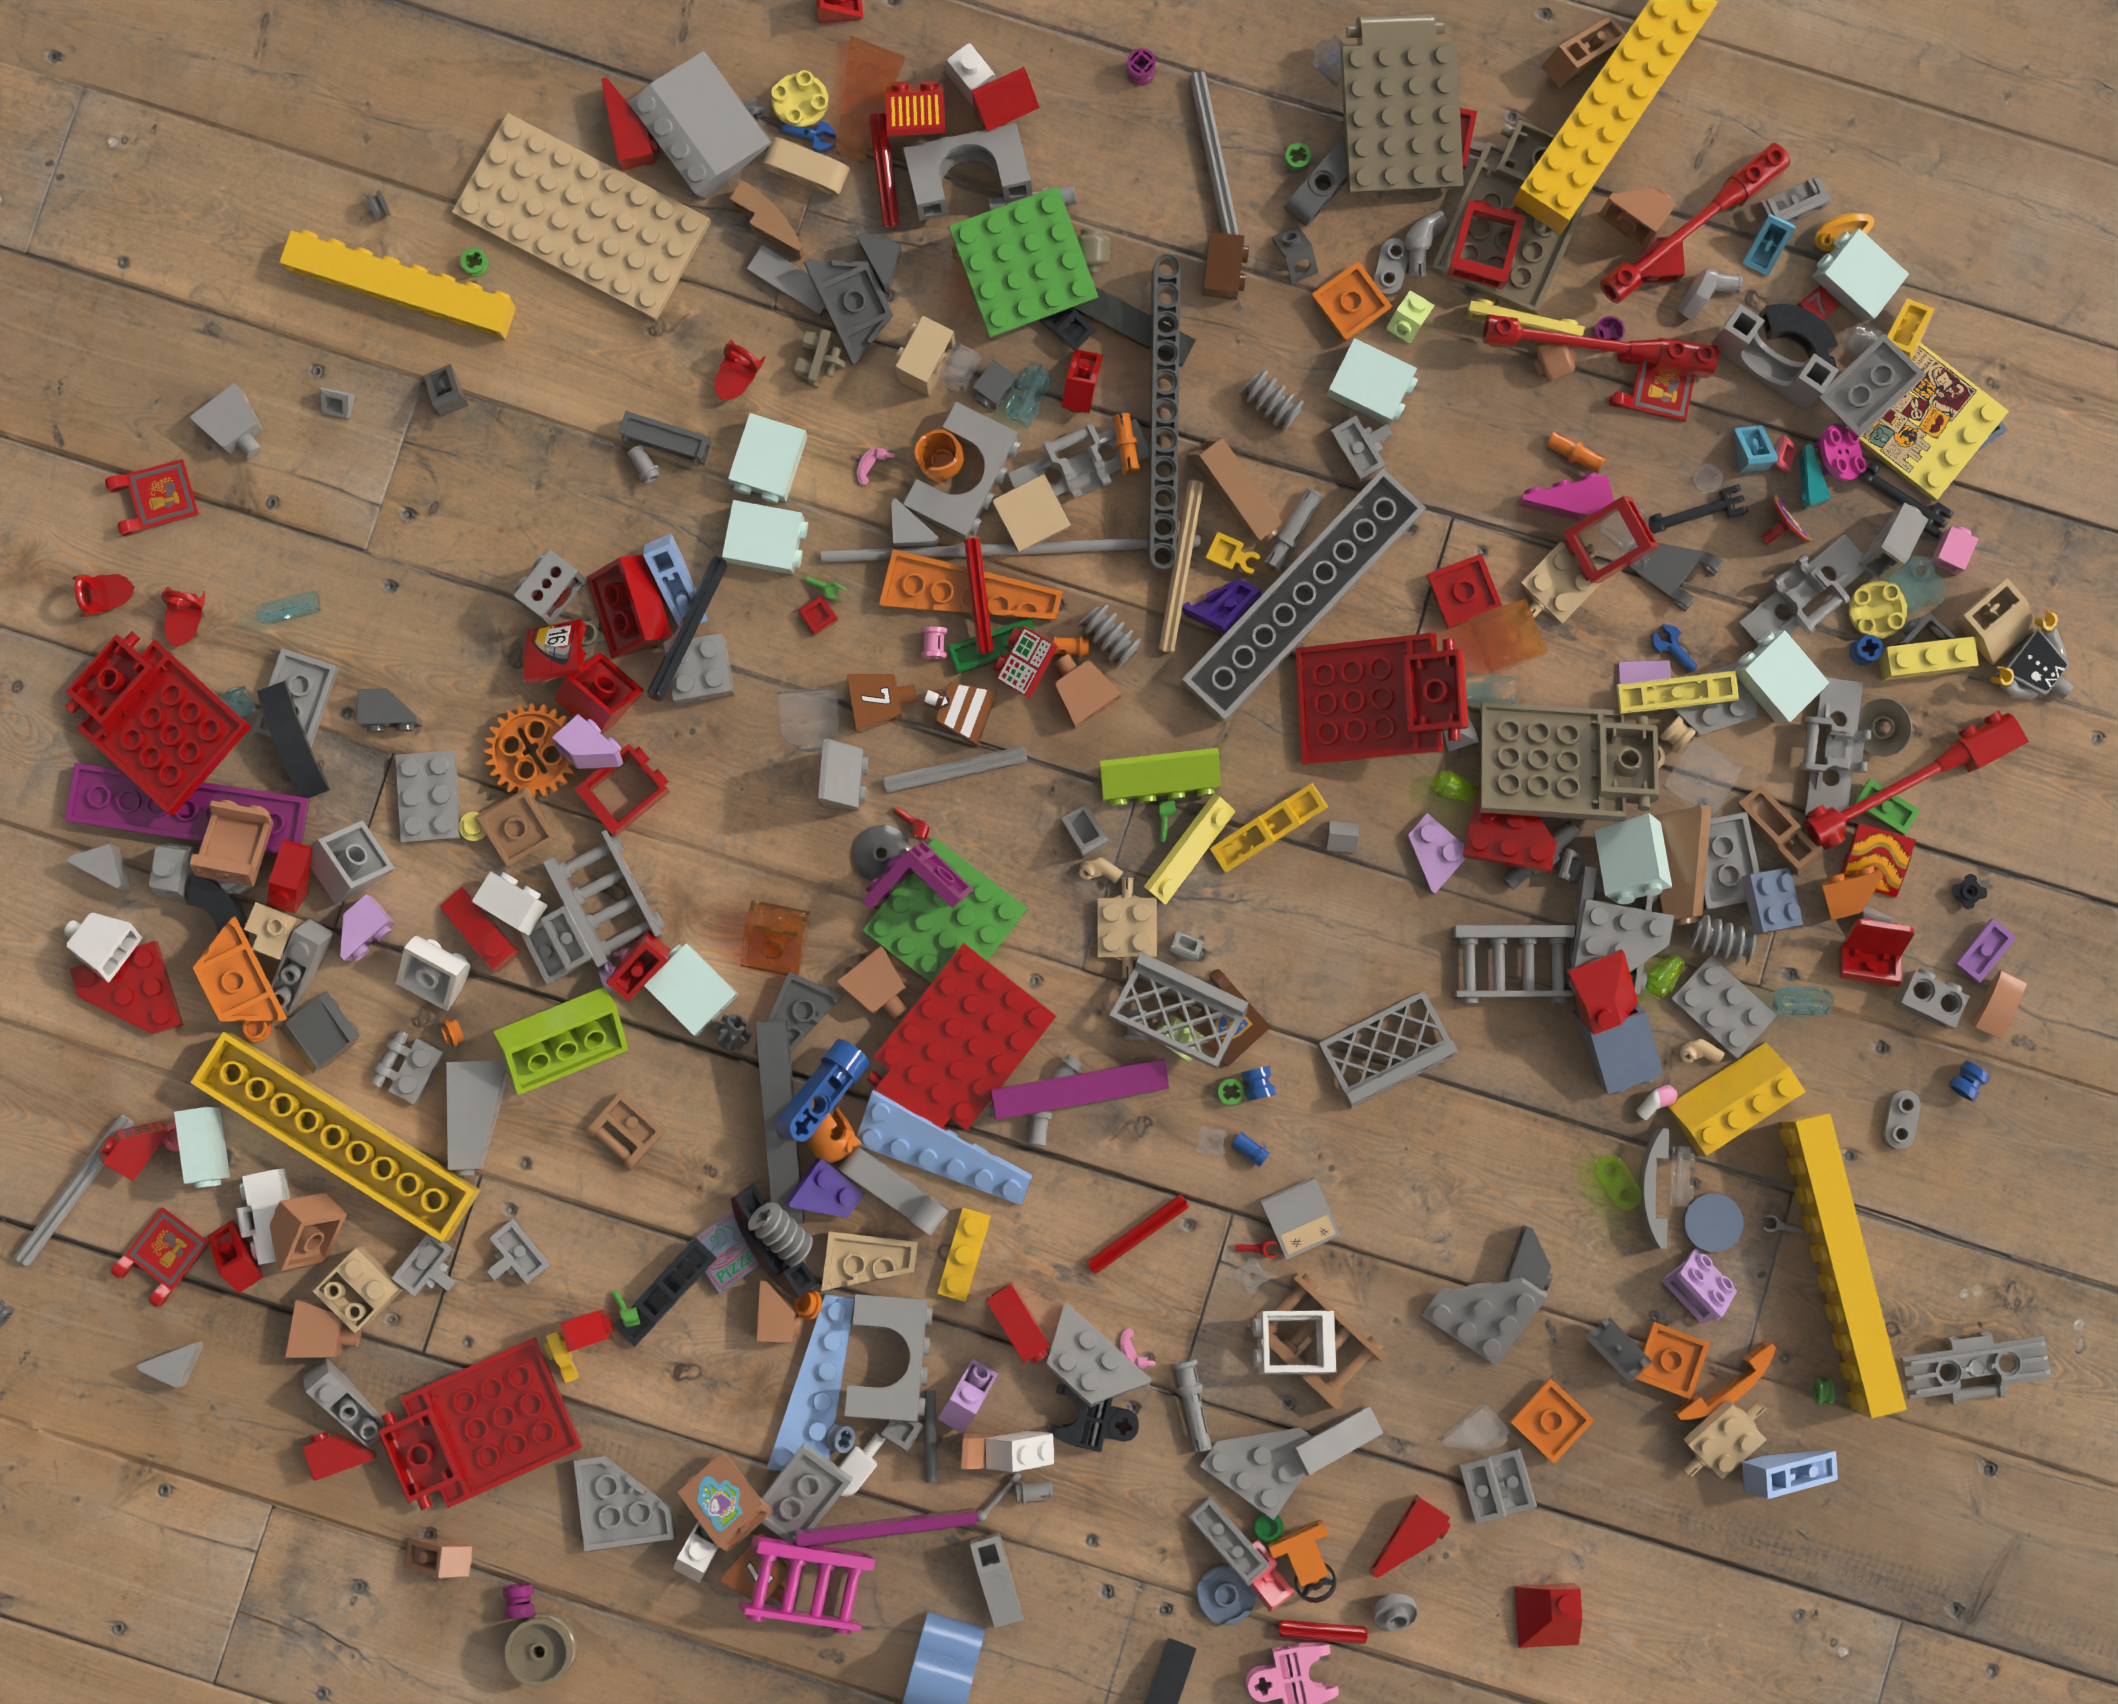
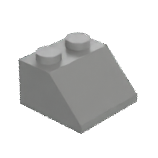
M363 820L318 839L312 846L311 869L335 905L358 895L395 869Z

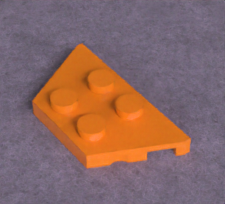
M236 916L230 918L192 966L219 1021L286 1020L287 1017Z

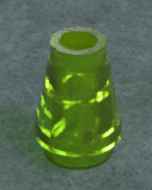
M1440 769L1434 778L1432 791L1436 792L1438 797L1472 803L1477 795L1478 787L1449 769L1447 771Z
M1672 953L1647 975L1645 987L1659 998H1665L1667 994L1670 995L1683 967L1686 965L1685 961L1680 956Z

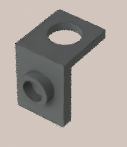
M1299 226L1272 236L1274 244L1285 258L1292 283L1318 273L1312 245ZM1302 259L1309 260V266L1305 271L1296 272L1294 270L1298 261Z
M1927 613L1918 621L1915 618L1912 619L1903 628L1902 632L1905 635L1895 646L1908 644L1923 627H1926L1939 640L1953 639L1955 635L1933 615Z

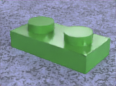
M1872 779L1867 780L1852 805L1879 792L1884 787ZM1896 795L1864 813L1897 834L1904 836L1920 810Z

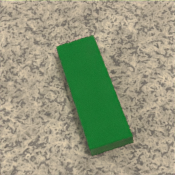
M1027 618L992 630V653H978L976 636L947 646L957 675L996 662L1000 654H1006L1010 646L1007 644V640L1014 628L1019 630L1021 624L1034 630L1031 619Z

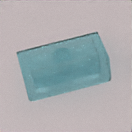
M310 591L262 603L258 608L256 616L257 620L265 625L318 613L322 609L317 591Z
M1466 673L1467 702H1492L1516 705V677Z

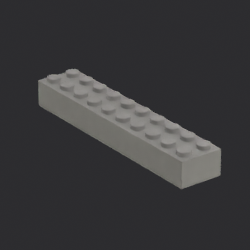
M1383 468L1186 674L1181 681V685L1224 724L1422 516L1426 507Z

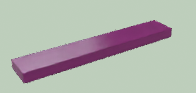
M1162 1058L990 1089L994 1119L998 1120L1169 1089L1165 1059Z
M968 1508L794 1531L796 1544L801 1547L975 1525L978 1523L975 1509Z

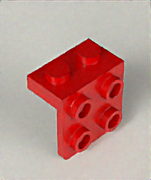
M1869 918L1856 920L1839 948L1840 979L1899 987L1902 982L1901 956L1914 936V928L1901 923L1877 922Z

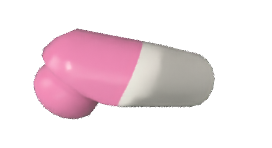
M1664 1085L1654 1089L1638 1107L1636 1112L1643 1119L1648 1120L1657 1109L1672 1105L1677 1099V1091L1671 1085Z

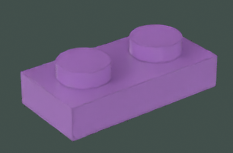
M1992 918L1977 934L1954 965L1976 983H1980L2016 939V936Z

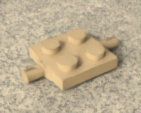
M1561 541L1519 583L1530 595L1533 602L1522 613V616L1526 618L1531 613L1526 619L1531 623L1543 611L1550 614L1559 624H1563L1601 583H1591L1590 580L1586 581L1578 568L1581 565L1576 555L1572 556L1565 544ZM1589 544L1586 551L1592 559L1599 551L1597 548L1593 549L1594 545Z
M1121 878L1122 895L1115 898H1098V958H1115L1122 961L1121 978H1127V967L1128 978H1130L1134 970V961L1138 960L1141 952L1151 957H1157V898H1140L1133 895L1134 878H1128V889L1127 878Z
M1727 1399L1683 1439L1696 1456L1683 1467V1470L1692 1478L1697 1471L1705 1466L1712 1469L1723 1480L1767 1440L1757 1429L1754 1422L1758 1416L1767 1410L1765 1406L1757 1400L1748 1410L1743 1411L1736 1408Z

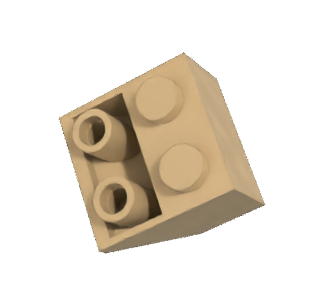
M2008 578L1997 583L1953 621L1967 637H1975L1976 648L1991 665H1994L2037 628V625L2034 624V617L2027 599Z
M356 1247L313 1292L354 1333H357L380 1314L404 1288L391 1279L393 1275L364 1247Z

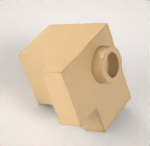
M255 902L244 930L257 935L252 947L253 950L282 960L293 931L302 925L305 920Z

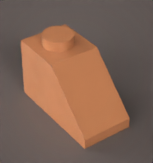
M760 1280L757 1341L793 1343L795 1336H801L802 1319L796 1318L795 1308L770 1280Z
M965 1432L962 1444L961 1469L986 1468L985 1438L1000 1436V1434Z
M408 1537L405 1568L437 1578L469 1577L472 1564V1546L456 1541Z

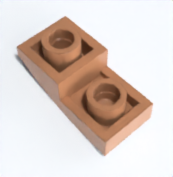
M2000 969L1985 992L1987 1000L1972 1022L1973 1025L2001 1039L2017 1011L2027 985L2026 981Z

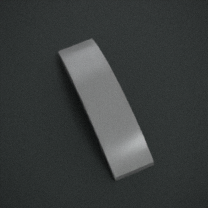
M1656 1129L1646 1147L1640 1167L1638 1184L1639 1205L1645 1229L1654 1247L1667 1249V1219L1656 1218L1657 1158L1669 1159V1129Z

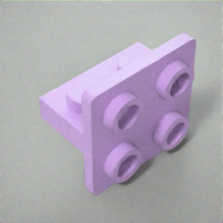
M1698 1248L1693 1249L1686 1261L1668 1273L1662 1280L1667 1288L1702 1325L1714 1317L1717 1320L1722 1318L1737 1292L1732 1281L1728 1277L1723 1276L1713 1265L1712 1260L1706 1254H1702Z

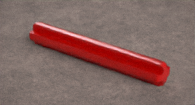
M877 112L870 114L869 121L882 224L884 228H895L899 226L900 221L889 136H887L886 114Z
M979 538L965 539L964 545L977 651L979 654H988L993 652L981 545Z
M1178 1195L1087 1261L1088 1267L1094 1274L1099 1273L1187 1210L1189 1204L1182 1195Z

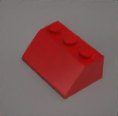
M643 555L619 557L586 577L611 659H617L655 647L673 637L655 578Z

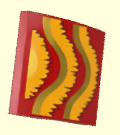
M1860 823L1856 824L1849 853L1845 854L1841 873L1848 877L1856 875V869L1873 865L1874 870L1881 869L1883 878L1874 892L1896 898L1905 878L1916 839Z

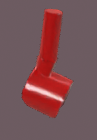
M896 807L893 813L913 825L911 835L926 840L930 831L929 825Z
M1264 1240L1261 1244L1255 1245L1236 1244L1235 1251L1261 1253L1264 1257L1275 1258L1278 1255H1268L1266 1247L1268 1244L1278 1243L1272 1240Z

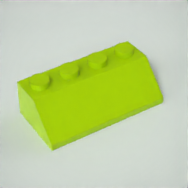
M1218 748L1104 760L1099 763L1103 803L1109 802L1110 807L1127 805V800L1138 799L1139 803L1155 802L1157 796L1168 795V800L1186 798L1185 793L1197 792V797L1211 796L1215 793L1214 790H1219L1221 787Z
M605 987L493 1031L500 1056L517 1095L628 1051L617 1006Z

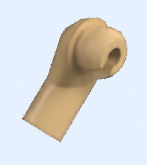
M1103 857L1084 861L1080 864L1078 870L1079 876L1084 880H1090L1103 875L1114 884L1123 874L1122 870Z
M1704 1039L1687 1042L1679 1050L1681 1060L1686 1063H1692L1693 1060L1705 1057L1717 1065L1725 1052Z

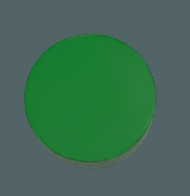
M1261 1512L1254 1519V1533L1263 1542H1274L1283 1533V1522L1278 1515L1272 1520Z

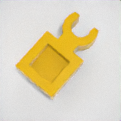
M1217 532L1205 560L1231 572L1236 564L1240 566L1244 574L1253 575L1254 569L1247 567L1246 561L1253 559L1259 562L1261 556L1253 551L1242 552L1244 543Z
M562 1330L547 1335L548 1342L545 1343L546 1352L551 1360L555 1359L556 1363L559 1364L565 1383L579 1378L576 1366L572 1361V1354L567 1350Z

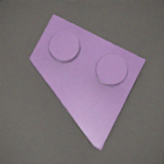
M1427 813L1407 837L1417 856L1420 869L1427 880L1429 891L1434 895L1466 859L1463 857L1465 845Z

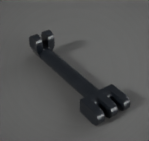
M1869 463L1866 466V470L1858 478L1902 505L1905 502L1918 508L1922 515L1929 519L1923 531L1935 538H1939L1942 532L1934 527L1933 524L1940 528H1945L1948 522L1940 517L1939 514L1951 519L1954 514L1953 511L1939 502L1935 503L1932 509L1926 507L1877 476L1876 474L1880 468L1873 463Z
M1740 484L1721 489L1719 491L1720 500L1662 517L1661 513L1654 514L1649 517L1648 526L1651 533L1656 534L1665 531L1666 528L1724 510L1728 519L1749 511L1747 506L1735 509L1734 505L1745 501L1743 495L1731 497V494L1741 490Z

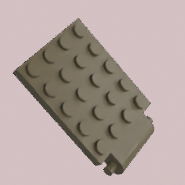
M1433 13L1357 17L1356 26L1346 27V37L1357 38V46H1342L1340 49L1348 193L1459 188L1464 186L1457 41L1437 42L1436 34L1445 33V23L1436 22Z
M1518 120L1516 127L1504 123L1500 132L1501 135L1510 138L1506 149L1490 142L1486 143L1430 270L1537 315L1591 191L1561 235L1513 204L1512 202L1520 187L1556 137V135ZM1483 200L1490 203V207L1501 210L1504 207L1517 210L1519 215L1525 216L1508 280L1503 290L1447 275L1463 213L1468 201ZM1472 216L1460 258L1502 269L1513 227Z
M1482 701L1480 706L1481 813L1622 822L1626 821V803L1638 804V810L1648 811L1650 810V803L1656 802L1659 799L1658 731L1656 725H1648L1647 716H1638L1636 724H1625L1624 714H1620L1619 710Z

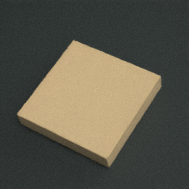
M1045 474L992 500L1019 553L1071 527Z

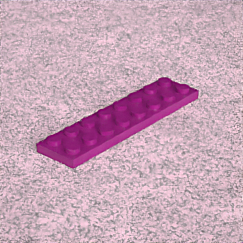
M75 763L64 821L203 842L212 814L209 807L210 802L230 800L244 807L257 805L265 808L270 813L274 824L265 852L278 854L284 839L302 844L310 799L203 782L176 814L171 816L122 770Z

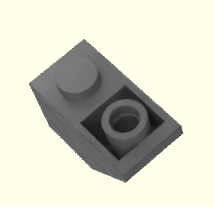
M387 688L357 689V724L367 728V732H385V727H396V731L410 732L414 731V726H423V720Z

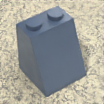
M1639 1004L1636 1005L1622 1025L1593 1035L1581 1022L1578 1010L1572 1011L1597 1080L1608 1095L1622 1093L1631 1086L1639 1083H1650L1656 1077L1664 1075L1647 1013Z

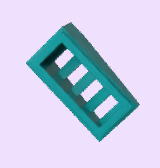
M1809 444L1799 451L1803 511L1823 505L1831 497L1813 445Z

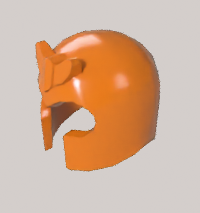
M932 430L920 437L916 443V460L921 471L929 480H933L940 485L942 480L952 478L960 471L964 462V454L961 444L952 433L946 430Z
M838 1107L835 1108L832 1116L830 1113L826 1116L812 1136L806 1140L812 1154L817 1159H822L827 1163H833L845 1158L854 1147L862 1145L861 1141L855 1137L853 1128Z

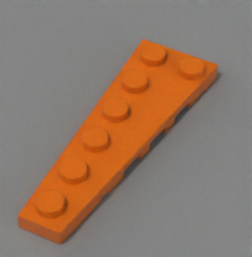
M893 549L879 606L973 614L967 567ZM984 571L989 615L1057 619L1063 591Z

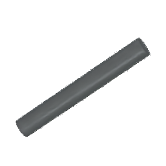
M924 1390V1398H926L924 1413L925 1481L936 1482V1390Z

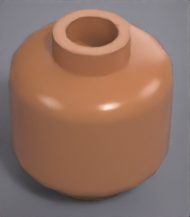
M1551 343L1539 346L1536 350L1538 358L1533 360L1539 376L1545 374L1547 379L1551 381L1572 373L1575 369V363L1579 362L1572 346Z

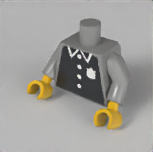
M2044 610V620L2036 617L2034 624L2041 627V631L2039 629L2032 631L2025 637L2004 666H1997L1999 672L1996 677L1992 676L1990 681L1994 684H1999L2009 697L2033 700L2046 696L2051 690L2061 699H2064L2073 689L2074 685L2062 677L2070 662L2066 658L2067 653L2056 627L2058 617L2055 613Z

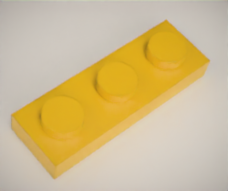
M965 1207L962 1208L937 1294L966 1302L991 1215Z

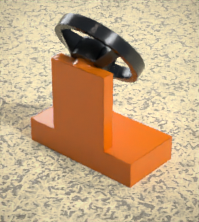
M1322 1520L1281 1536L1274 1542L1267 1543L1273 1559L1283 1554H1288L1296 1573L1294 1577L1296 1592L1303 1600L1311 1603H1319L1328 1599L1334 1593L1337 1584L1333 1569L1324 1563L1315 1542L1329 1535ZM1328 1571L1332 1574L1333 1580L1326 1578L1329 1575ZM1298 1580L1301 1587L1305 1586L1303 1592H1301L1298 1588ZM1323 1585H1332L1329 1591L1320 1597L1307 1596L1311 1590H1319Z

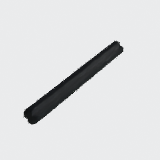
M715 556L711 559L647 690L650 699L658 702L663 700L726 571L727 562L723 558Z

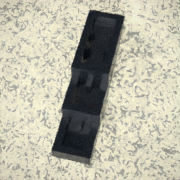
M695 1237L631 1307L637 1308L640 1324L625 1327L622 1318H620L613 1327L636 1347L714 1263L717 1257Z
M1168 1637L1143 1704H1178L1197 1648Z

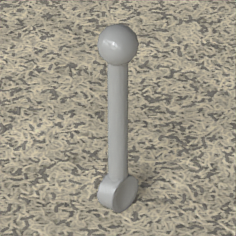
M1018 1472L983 1510L977 1511L978 1522L985 1521L986 1514L1020 1481L1022 1476Z

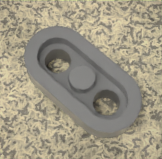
M1399 238L1389 239L1383 244L1373 279L1385 297L1394 296L1400 291L1409 260V250L1404 246L1405 241ZM1397 248L1401 254L1393 256L1390 250ZM1391 276L1394 282L1388 284L1384 281V277Z
M1896 1091L1889 1098L1882 1136L1884 1142L1891 1148L1904 1149L1909 1147L1914 1141L1921 1103L1919 1097L1912 1091ZM1905 1099L1910 1102V1108L1907 1111L1902 1108V1102ZM1900 1128L1905 1134L1901 1140L1896 1136V1132Z

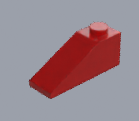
M607 77L601 78L618 161L622 170L656 163L654 153L659 152L657 141L653 135L650 136L645 124Z
M461 887L440 908L489 967L494 971L500 972L521 951L480 906L472 902L473 898Z
M1416 1494L1369 1569L1371 1575L1379 1578L1433 1545L1438 1538L1443 1539L1451 1526L1448 1523L1451 1517Z

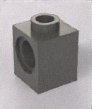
M993 359L973 386L975 401L986 409L992 407L997 411L1016 386L1017 376Z

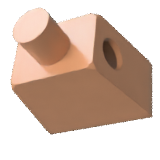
M1067 654L1054 663L1063 676L1055 682V689L1075 729L1121 698V692L1091 661L1087 660L1080 666H1077L1071 656Z
M882 946L837 981L873 1014H876L884 1007L892 1019L896 1020L908 1010L898 998V995L906 987Z
M308 1299L295 1300L285 1357L323 1358L340 1356L343 1345L359 1346L361 1330L354 1333L349 1327H346V1324L328 1306Z

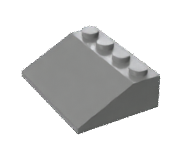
M704 51L650 83L628 102L693 192L704 198L710 197L772 144Z

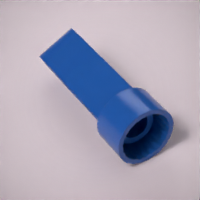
M837 1039L821 1059L820 1066L777 1119L775 1126L777 1135L783 1140H808L850 1085H854L870 1065L865 1054L848 1041ZM812 1099L814 1100V1108H813V1110H811V1107H810V1103H811V1100H812Z

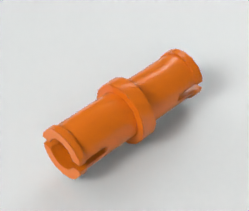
M1122 413L1123 425L1119 414L1112 417L1117 438L1115 449L1119 450L1122 474L1130 475L1129 463H1131V469H1133L1134 474L1141 470L1136 451L1138 440L1133 434L1131 414Z
M1554 431L1546 445V448H1550L1569 458L1568 462L1572 464L1577 462L1595 473L1600 471L1607 458L1584 447L1583 442L1579 441L1577 443L1557 433V431Z

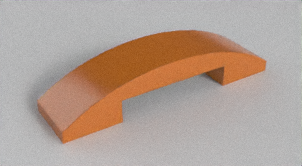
M1765 1341L1742 1358L1749 1368L1747 1371L1706 1402L1700 1396L1693 1395L1691 1399L1685 1401L1671 1413L1677 1419L1689 1420L1712 1414L1727 1399L1733 1404L1745 1395L1762 1377L1774 1356L1776 1347L1773 1343Z

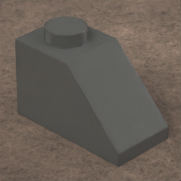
M1522 1225L1503 1282H1509L1510 1279L1524 1278L1542 1291H1547L1553 1274L1549 1273L1551 1266L1533 1228Z

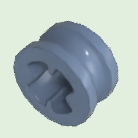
M842 1424L831 1425L826 1432L825 1443L830 1450L846 1453L855 1443V1432L849 1426H843Z

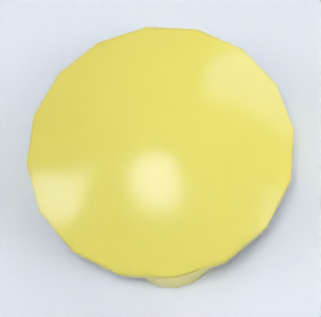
M807 70L785 76L773 86L771 91V104L775 114L782 122L794 127H806L815 124L824 116L828 108V94L825 86Z
M1872 581L1863 584L1853 593L1849 602L1848 615L1852 625L1861 634L1885 638L1895 634L1904 626L1907 617V603L1897 585L1889 584L1885 581Z

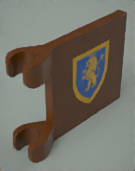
M1215 969L1210 973V979L1221 990L1248 1002L1221 970ZM1250 1003L1242 1023H1240L1222 1058L1227 1067L1271 1028ZM1190 1006L1186 1007L1190 1020L1206 1016L1204 1009L1196 1015ZM1182 1009L1176 1010L1185 1020ZM1225 1017L1213 1019L1217 1033L1229 1030L1233 1021ZM1208 1021L1193 1026L1194 1030L1204 1037L1213 1035ZM1225 1037L1220 1038L1221 1044L1223 1043ZM1216 1041L1207 1042L1206 1044L1217 1055L1219 1049Z

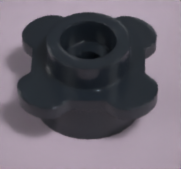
M1973 874L1966 875L1964 881L1953 885L1951 889L1952 894L1962 903L1965 909H1972L1979 899L1987 897V889L1979 885L1977 877ZM1968 889L1972 890L1971 894L1967 893Z

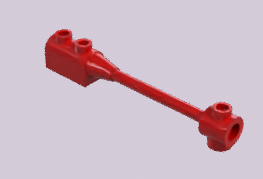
M1771 143L1731 175L1723 184V188L1714 197L1712 203L1633 266L1626 262L1620 264L1600 281V287L1605 296L1615 304L1620 303L1641 286L1642 280L1640 275L1715 214L1737 203L1742 207L1776 180L1790 166L1791 161L1786 150L1777 143Z
M1492 314L1486 316L1483 328V343L1493 347H1514L1521 339L1624 353L1651 363V371L1706 379L1715 372L1719 358L1718 345L1661 337L1652 340L1624 342L1521 327L1518 318Z
M1997 711L1983 719L1986 724L1977 729L1975 724L1959 731L1958 733L1961 738L1957 739L1933 763L1841 812L1834 807L1826 809L1824 805H1820L1807 812L1810 818L1804 821L1805 830L1816 846L1822 845L1823 849L1827 850L1846 840L1843 834L1846 833L1847 821L1939 772L1943 773L1964 764L1968 773L2029 741L2013 715L2010 713L2002 715L2000 711Z

